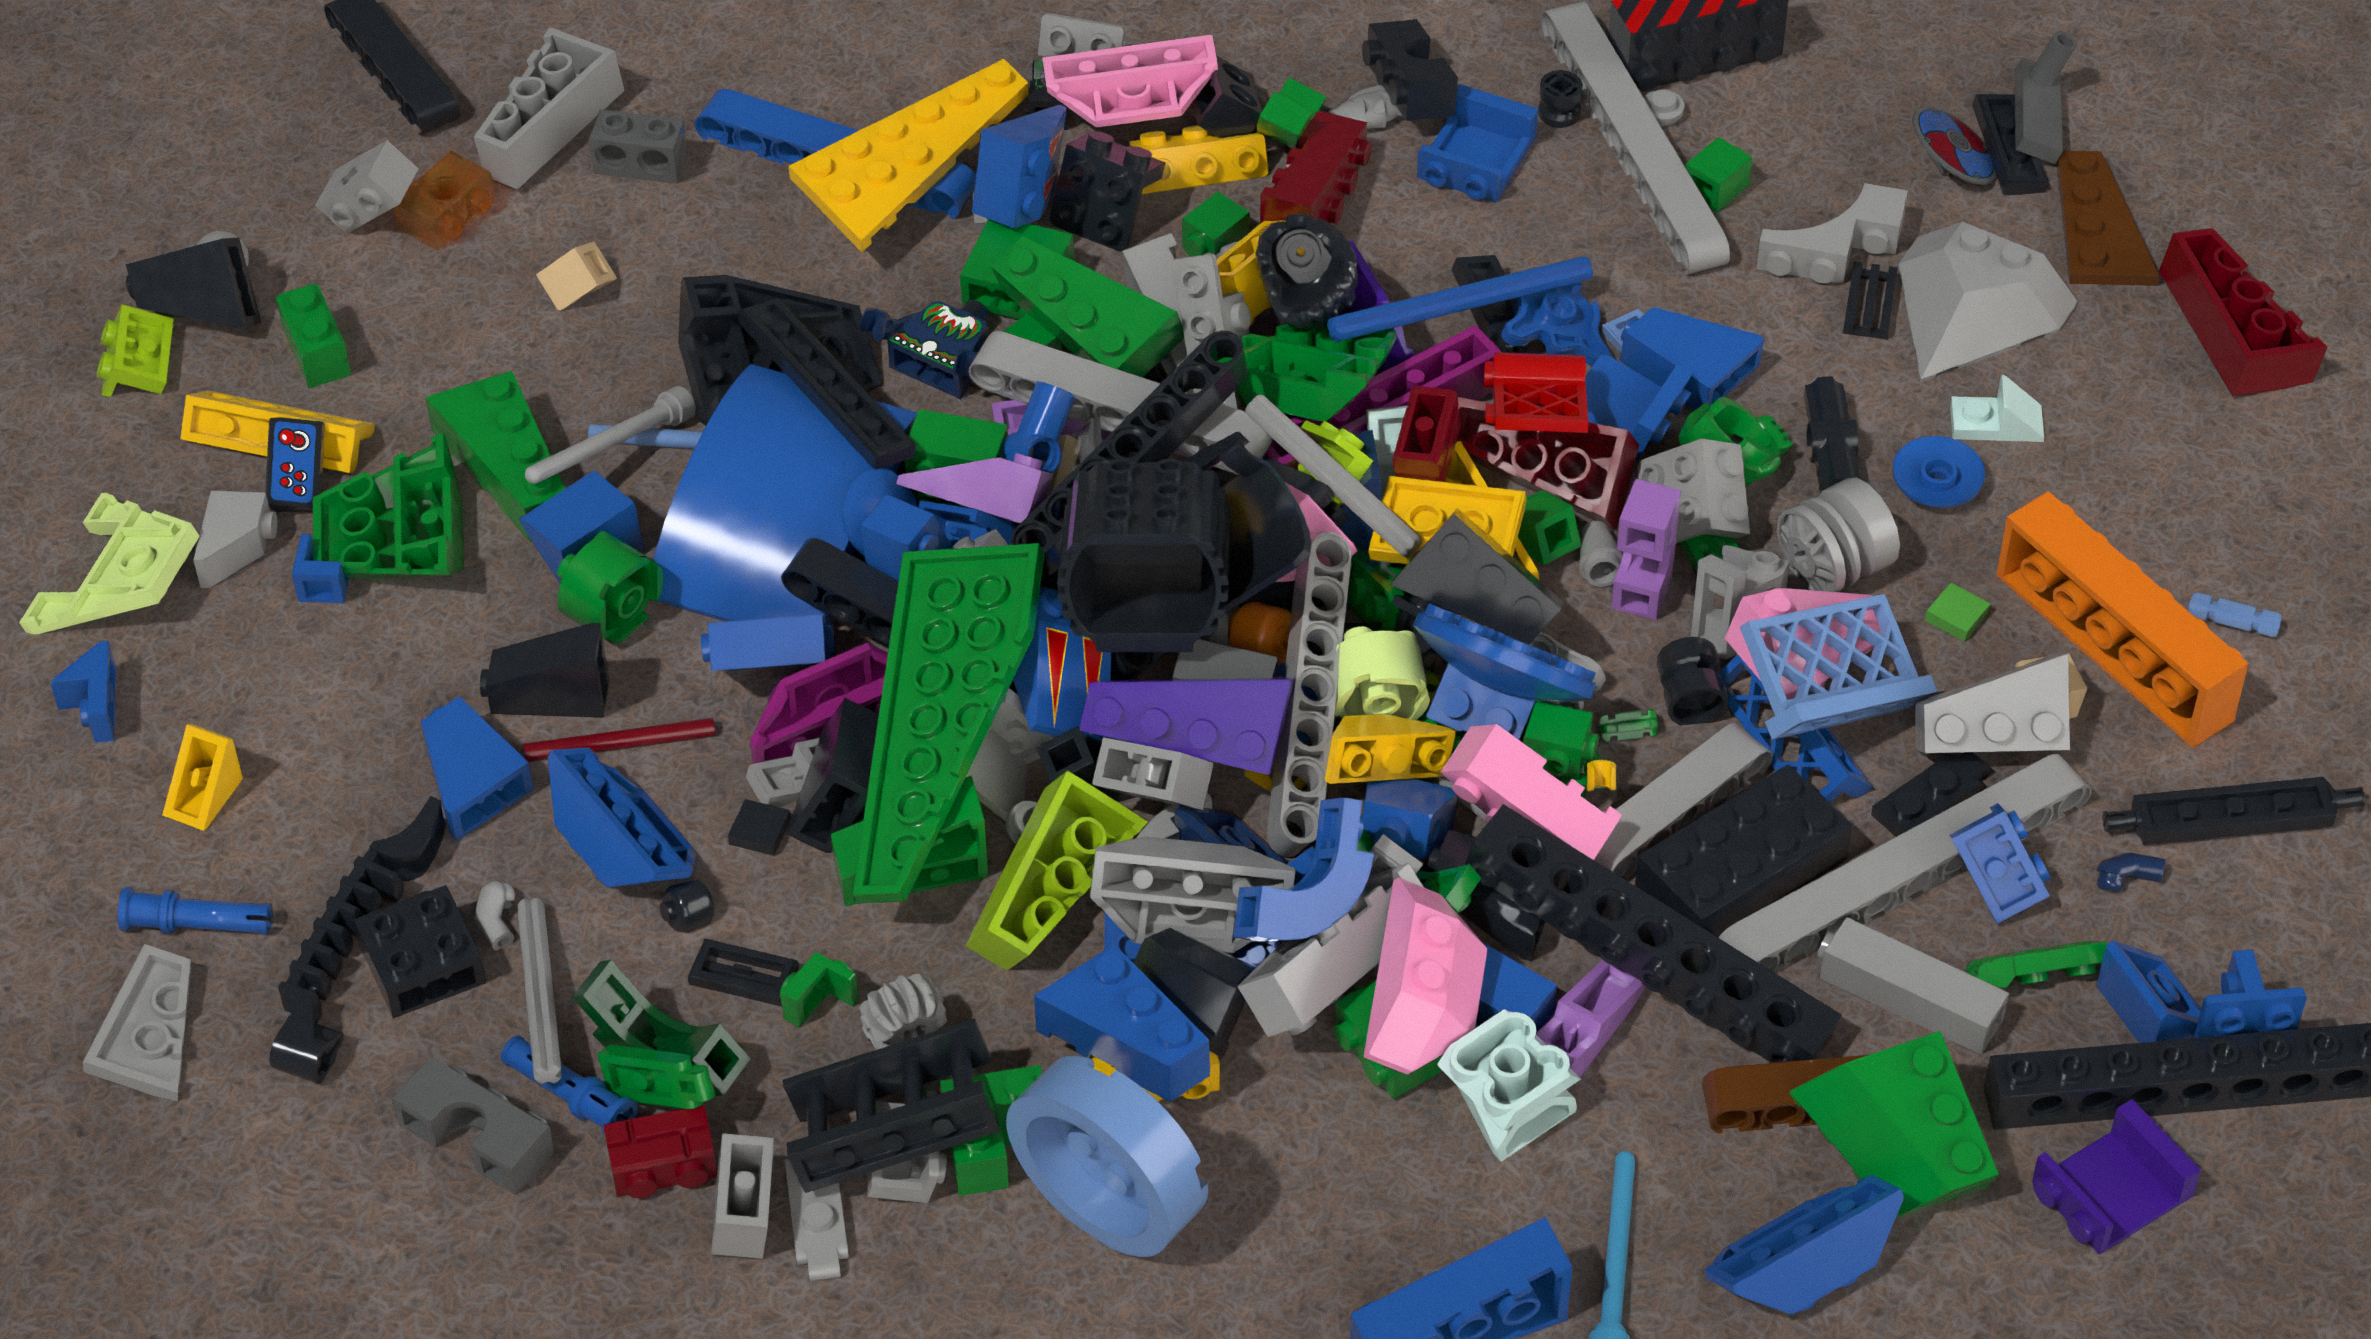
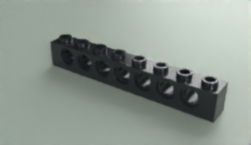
M1502 804L1472 842L1465 865L1470 864L1474 871L1478 873L1481 877L1480 884L1492 887L1514 901L1520 909L1535 914L1554 926L1563 936L1578 941L1597 953L1606 963L1618 966L1640 980L1649 990L1661 993L1683 1007L1689 1015L1704 1020L1726 1034L1732 1042L1747 1047L1770 1063L1817 1059L1832 1038L1842 1014L1508 806Z
M2371 1023L1990 1056L1984 1092L1994 1130L2113 1120L2116 1109L2131 1099L2148 1116L2371 1097Z

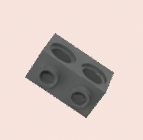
M600 109L589 138L594 174L678 184L688 155L684 119Z

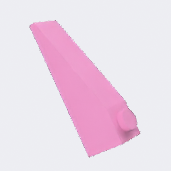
M1776 588L1745 596L1740 601L1724 639L1761 681L1740 626L1752 620L1871 597V595ZM1873 609L1867 610L1863 622L1879 633L1880 626ZM1832 617L1829 629L1845 640L1849 628ZM1798 624L1795 636L1811 647L1815 635ZM1760 632L1766 648L1777 655L1780 642L1767 632ZM1858 635L1855 648L1866 655L1874 649V646ZM1824 642L1821 655L1837 666L1840 653ZM1790 649L1786 662L1803 673L1806 660ZM1816 668L1812 680L1823 687L1829 676ZM1782 675L1780 683L1787 700L1795 698L1798 686Z

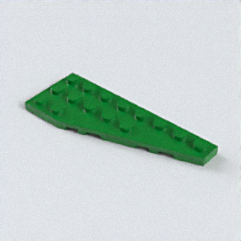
M1039 543L909 551L902 554L852 894L859 904L906 902L1034 637L1045 554Z

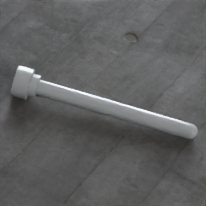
M675 386L659 394L654 407L529 466L525 470V478L529 483H539L656 425L663 423L665 425L677 426L693 418L695 414L694 400L691 394L681 386Z

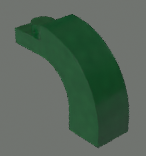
M612 960L600 961L572 996L575 1002L598 1026L592 1035L605 1048L611 1044L689 1054L692 1064L706 1065L708 1067L715 1096H723L751 1060L721 1024L692 1026L679 1022L661 1012L640 993Z

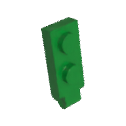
M611 1044L597 1053L607 1089L620 1098L630 1097L638 1103L693 1109L715 1097L708 1067L706 1065L692 1064L689 1054Z

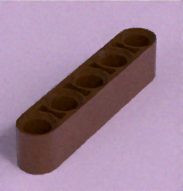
M1867 1055L1715 1069L1705 1075L1701 1082L1710 1127L1715 1133L1720 1134L1723 1133L1722 1129L1738 1128L1739 1132L1773 1129V1124L1788 1123L1789 1127L1817 1125L1802 1106L1798 1107L1788 1092L1844 1063Z

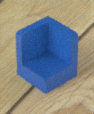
M301 534L292 571L298 602L344 604L350 578L344 577L342 563L313 561L312 535Z

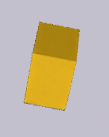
M194 724L186 725L162 816L202 831L207 829L243 779L232 738Z

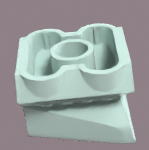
M1502 1010L1449 1045L1437 1064L1457 1085L1492 1153L1501 1162L1577 1110L1576 1099L1566 1089L1581 1080V1078L1570 1069L1569 1057L1559 1047L1546 1045L1536 1035V1025L1533 1020L1519 1012Z

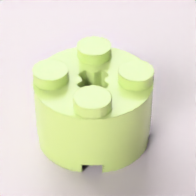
M1355 627L1348 630L1344 634V641L1340 643L1339 678L1335 705L1336 718L1340 716L1343 719L1344 716L1388 714L1417 720L1427 710L1430 697L1421 650L1417 643L1416 635L1412 631L1406 630L1398 632L1371 631L1367 627Z

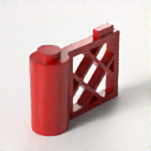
M1494 352L1493 361L1484 362L1483 387L1491 388L1492 398H1494V403L1485 404V422L1495 424V430L1588 433L1585 355ZM1540 403L1544 405V407L1537 406V404Z

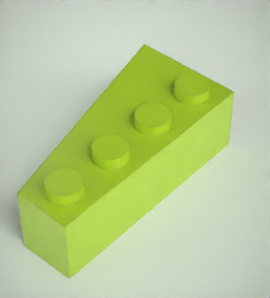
M1067 770L1044 789L965 946L998 967L1006 970L1011 969L1033 952L1066 915L1071 906L1091 887L1096 847L1131 840L1144 828L1148 821Z

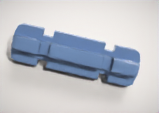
M2198 592L2193 593L2188 606V611L2197 618L2203 620L2207 618L2212 619L2215 623L2247 631L2251 629L2256 630L2259 634L2271 637L2278 635L2282 616L2278 612L2263 609V612H2258L2254 606L2222 598L2214 601L2212 596Z

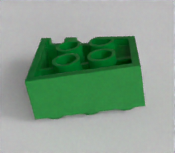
M1941 1031L1844 1063L1788 1092L1798 1107L1802 1106L1818 1125V1131L1829 1144H1833L1853 1168L1852 1172L1858 1179L1872 1174L1902 1189L1904 1199L1896 1218L1987 1188L1999 1175Z

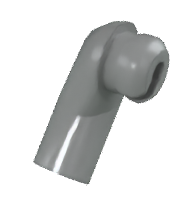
M498 881L490 882L481 889L473 916L474 923L495 951L514 941V935L501 918L503 910L509 909L512 906L510 901L515 900V891L510 884Z

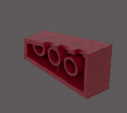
M1318 110L1301 134L1298 148L1292 147L1288 153L1285 169L1278 168L1273 175L1272 183L1275 184L1274 187H1265L1261 192L1260 224L1263 221H1285L1286 215L1304 213L1314 218L1325 220L1329 225L1331 223L1337 225L1343 212V197L1345 194H1353L1358 179L1357 169L1359 165L1365 167L1371 155L1372 142L1367 141V122Z
M2213 228L2173 233L2159 273L2231 396L2287 389L2313 383L2328 347L2318 337L2311 339L2301 329L2303 321L2292 310L2285 312L2272 299L2275 292L2265 281L2260 282L2246 272L2248 264Z

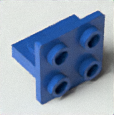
M2253 949L2233 951L2228 971L2221 974L2222 994L2208 995L2204 998L2194 1038L2298 1029L2307 999L2305 990L2302 987L2265 990Z

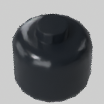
M699 880L674 884L664 891L662 903L660 904V914L662 919L667 921L675 931H691L706 926L712 921L714 915L713 898L707 886Z

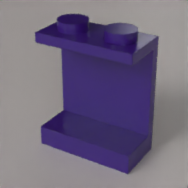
M2131 1099L2116 1109L2110 1133L2057 1164L2046 1152L2039 1155L2032 1184L2034 1192L2041 1203L2047 1207L2054 1206L2067 1220V1226L2073 1237L2082 1244L2088 1242L2100 1255L2193 1197L2201 1170L2143 1109Z

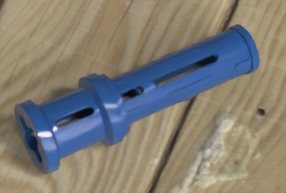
M123 887L119 897L117 917L118 926L121 931H129L132 927L137 926L159 928L162 934H171V932H176L177 927L269 935L271 922L252 920V917L273 918V908L271 903L257 904L182 899L180 894L174 890H165L163 894L137 893L133 887Z
M520 1035L512 1037L503 1047L501 1052L503 1064L512 1067L542 1088L567 1102L573 1116L579 1120L589 1119L602 1128L603 1135H605L603 1124L637 1118L639 1108L636 1101L630 1097L620 1098L609 1091L606 1083L597 1076L584 1078L562 1063V1077L558 1082L538 1083L534 1079L531 1044Z

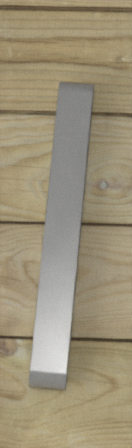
M1581 1L1543 11L1541 25L1544 36H1549L1553 44L1550 46L1560 63H1565L1569 71L1581 79L1583 84L1582 93L1586 98L1582 101L1592 118H1598L1602 125L1599 130L1609 147L1614 146L1619 155L1615 157L1626 176L1631 175L1636 184H1632L1642 203H1648L1652 210V213H1649L1659 232H1665L1670 242H1666L1676 261L1682 262L1687 270L1683 273L1689 275L1728 264L1730 250L1724 231L1587 3Z
M2059 754L2049 755L1727 928L1719 938L1774 973H1777L1794 964L1792 959L1804 953L1806 956H1809L1818 951L1826 934L1829 931L1836 934L1846 917L1866 925L1873 921L1871 919L1873 915L1884 911L1886 914L1912 900L1910 895L1921 889L1924 892L1931 890L1951 879L1949 874L1961 868L1963 872L1966 871L1967 868L1949 835L1992 813L1990 810L1991 806L1999 803L2006 814L2015 810L2026 832L2036 827L2041 830L2066 816L2064 812L2075 806L2077 809L2082 808L2089 800L2092 788Z

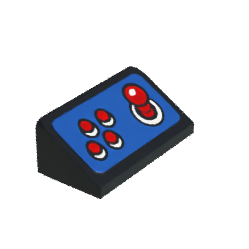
M283 417L269 419L265 493L269 507L275 512L313 511V497L321 494L324 422Z

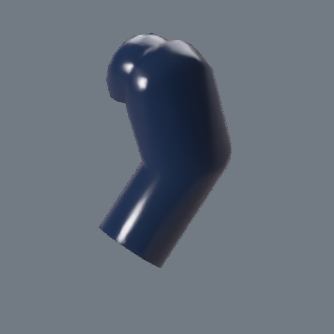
M2130 852L2105 859L2099 863L2096 871L2100 872L2097 886L2099 889L2119 892L2123 888L2124 876L2161 883L2165 859Z

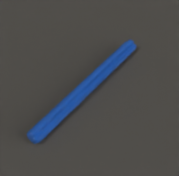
M1582 256L1330 318L1327 322L1330 338L1338 342L1591 279L1593 269L1591 268L1590 259Z

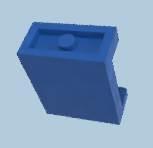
M1459 84L1457 86L1455 116H1449L1431 146L1422 145L1418 151L1417 178L1425 180L1432 186H1445L1464 192L1473 199H1485L1497 203L1536 139L1538 108Z

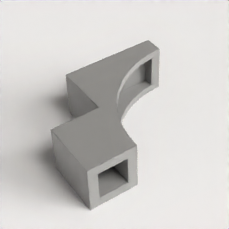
M1864 183L1862 192L1854 204L1844 213L1826 223L1798 230L1763 229L1759 243L1757 269L1769 271L1778 276L1788 274L1811 278L1818 283L1834 282L1844 284L1852 248L1864 249L1871 254L1887 253L1896 255L1904 220L1908 190Z

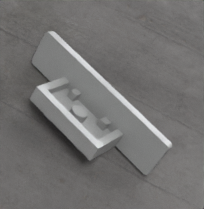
M1214 254L1183 257L1172 261L1187 356L1214 332L1221 330L1231 331L1237 334L1241 340L1242 336L1249 334L1251 315L1248 306L1244 303L1243 292L1222 295L1217 259ZM1193 389L1194 394L1201 391V389ZM1235 390L1222 404L1242 410L1239 394Z

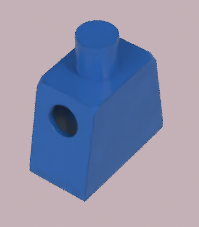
M1416 779L1368 781L1362 813L1363 828L1374 840V844L1384 834L1414 858L1424 859L1431 854L1434 846L1439 847L1443 844L1448 830L1453 831L1459 796L1451 787Z

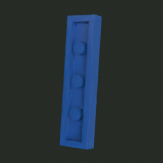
M1738 654L1722 669L1721 676L1725 682L1729 708L1745 730L1773 752L1771 765L1775 771L1789 764L1794 770H1797V773L1806 782L1808 781L1809 770L1823 771L1830 782L1819 794L1829 804L1842 792L1858 798L1865 795L1872 788L1867 778L1828 727L1786 736L1797 737L1801 744L1798 762H1785L1781 757L1784 737L1773 739L1770 742L1767 738L1771 737L1768 729L1760 728L1757 724L1760 704H1770L1762 682ZM1746 668L1752 675L1749 695H1736L1729 684Z

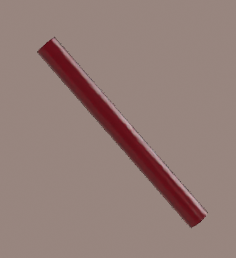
M713 718L524 743L523 749L525 759L528 762L548 760L550 751L557 749L590 748L593 752L598 753L714 737L716 735Z

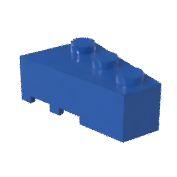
M887 494L860 525L866 564L898 581L903 552L941 550L952 547L934 514Z
M1115 944L1034 995L1036 1032L1048 1038L1052 1035L1057 1036L1074 1045L1076 1053L1089 1059L1094 1056L1112 1065L1117 1071L1130 1078L1140 1087L1169 1102L1210 1076L1209 1039Z

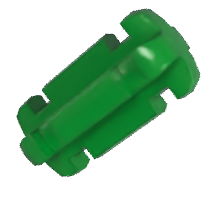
M1646 709V714H1641L1640 710L1613 713L1614 718H1608V714H1603L1599 718V732L1602 740L1605 742H1610V737L1615 736L1617 741L1643 738V733H1649L1650 737L1657 735L1658 720L1653 709Z

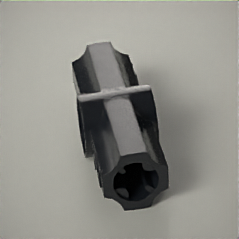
M1833 376L1817 377L1814 382L1805 385L1804 401L1808 418L1806 432L1807 447L1812 446V457L1809 460L1810 462L1815 461L1821 494L1823 490L1846 478L1857 477L1860 479L1857 463V424L1855 419H1849L1844 385L1835 381Z

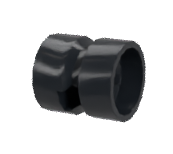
M1684 637L1670 642L1661 649L1657 655V668L1661 684L1664 687L1663 694L1670 719L1682 726L1713 723L1722 717L1728 709L1729 699L1724 679L1721 676L1722 669L1718 652L1714 644L1705 638Z

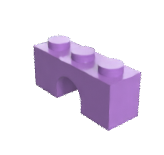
M1635 479L1619 519L1617 550L1622 551L1623 556L1614 579L1611 609L1653 620L1657 619L1672 581L1681 490Z

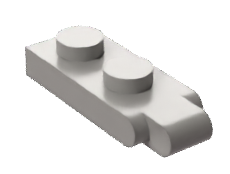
M785 1159L797 1266L808 1264L810 1281L841 1277L839 1260L849 1258L839 1183L805 1193L790 1160Z

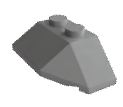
M1144 836L1096 847L1090 898L1105 911L1111 920L1134 943L1142 944L1144 938L1170 927L1218 950L1234 953L1252 942V940L1233 938L1239 888L1266 886L1287 890L1294 887L1296 871L1294 867L1243 846Z

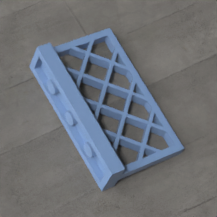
M1885 594L1752 620L1740 626L1775 714L1774 717L1765 721L1772 740L1899 712L1915 706L1916 702L1925 700L1938 692L1931 674L1918 677ZM1873 609L1880 626L1879 633L1863 622L1867 610ZM1832 617L1849 628L1845 640L1829 629ZM1798 624L1815 635L1811 647L1795 636ZM1765 631L1780 642L1777 655L1766 648L1760 632ZM1858 635L1874 646L1871 658L1855 648ZM1824 642L1840 653L1837 666L1821 655ZM1790 649L1806 660L1803 673L1786 662ZM1884 654L1894 660L1900 676H1894L1880 666ZM1850 661L1866 671L1863 684L1847 673ZM1816 668L1832 678L1829 691L1812 680ZM1782 675L1798 686L1795 698L1787 700L1780 683Z

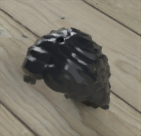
M1304 213L1286 215L1285 222L1277 221L1268 225L1261 232L1258 239L1255 257L1258 261L1257 269L1260 272L1259 277L1263 282L1268 302L1278 318L1284 319L1289 325L1297 326L1299 329L1322 328L1326 320L1336 317L1339 312H1343L1346 308L1351 309L1356 299L1355 289L1358 286L1356 268L1358 263L1355 251L1343 233L1329 225L1325 220L1317 219ZM1303 248L1305 250V253L1303 255L1298 254L1297 249Z

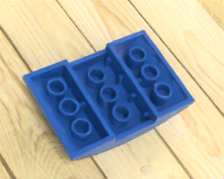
M750 364L731 385L711 416L682 475L653 561L663 571V587L658 602L725 622L828 615L792 595L784 587L781 575L805 541L810 538H818L851 556L854 555L856 549L849 541L842 523V499L850 481L859 473L873 468L786 374ZM876 401L909 436L917 413ZM901 462L881 469H886L896 474Z

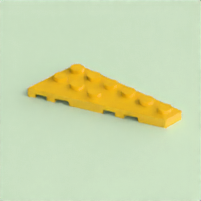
M1002 59L789 165L790 179L863 253L872 244L871 237L881 228L887 230L897 220L896 214L907 203H915L939 181L956 164V157L965 148L971 150L980 142L982 129L987 128L991 124H999L1029 95L1028 82L1005 59Z

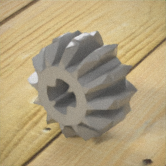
M913 974L907 979L900 975L893 982H883V987L876 991H870L867 995L868 1000L864 1001L859 1007L860 1019L863 1024L862 1029L868 1041L872 1042L875 1050L937 1031L947 1021L945 1016L946 1009L942 1003L944 999L937 987H934L931 979H923L920 974Z

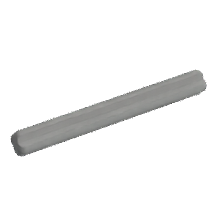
M1257 395L1247 405L1245 409L1246 414L1319 481L1328 485L1344 504L1399 554L1407 558L1420 547L1421 538L1264 395Z
M524 898L518 904V921L534 1079L540 1084L546 1082L556 1083L562 1077L545 907L539 898H534L531 901Z

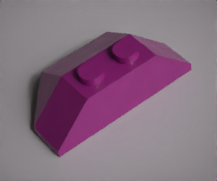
M865 643L781 679L771 691L750 740L753 764L792 756L796 742L820 738L823 728L844 698L879 714L888 652Z

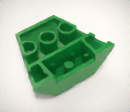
M1326 320L1322 328L1299 329L1297 326L1287 323L1276 326L1275 336L1266 337L1252 333L1242 336V344L1248 372L1246 379L1236 391L1247 405L1257 395H1264L1282 413L1322 422L1328 421L1348 406L1377 373L1396 341V330L1387 329L1335 342L1330 338L1327 327L1328 320ZM1226 357L1218 360L1217 362L1225 363L1232 360L1233 358Z
M444 432L430 438L433 445L409 457L406 456L405 452H402L393 457V465L373 475L362 472L313 497V561L341 562L344 577L365 579L451 575L465 569L463 501Z

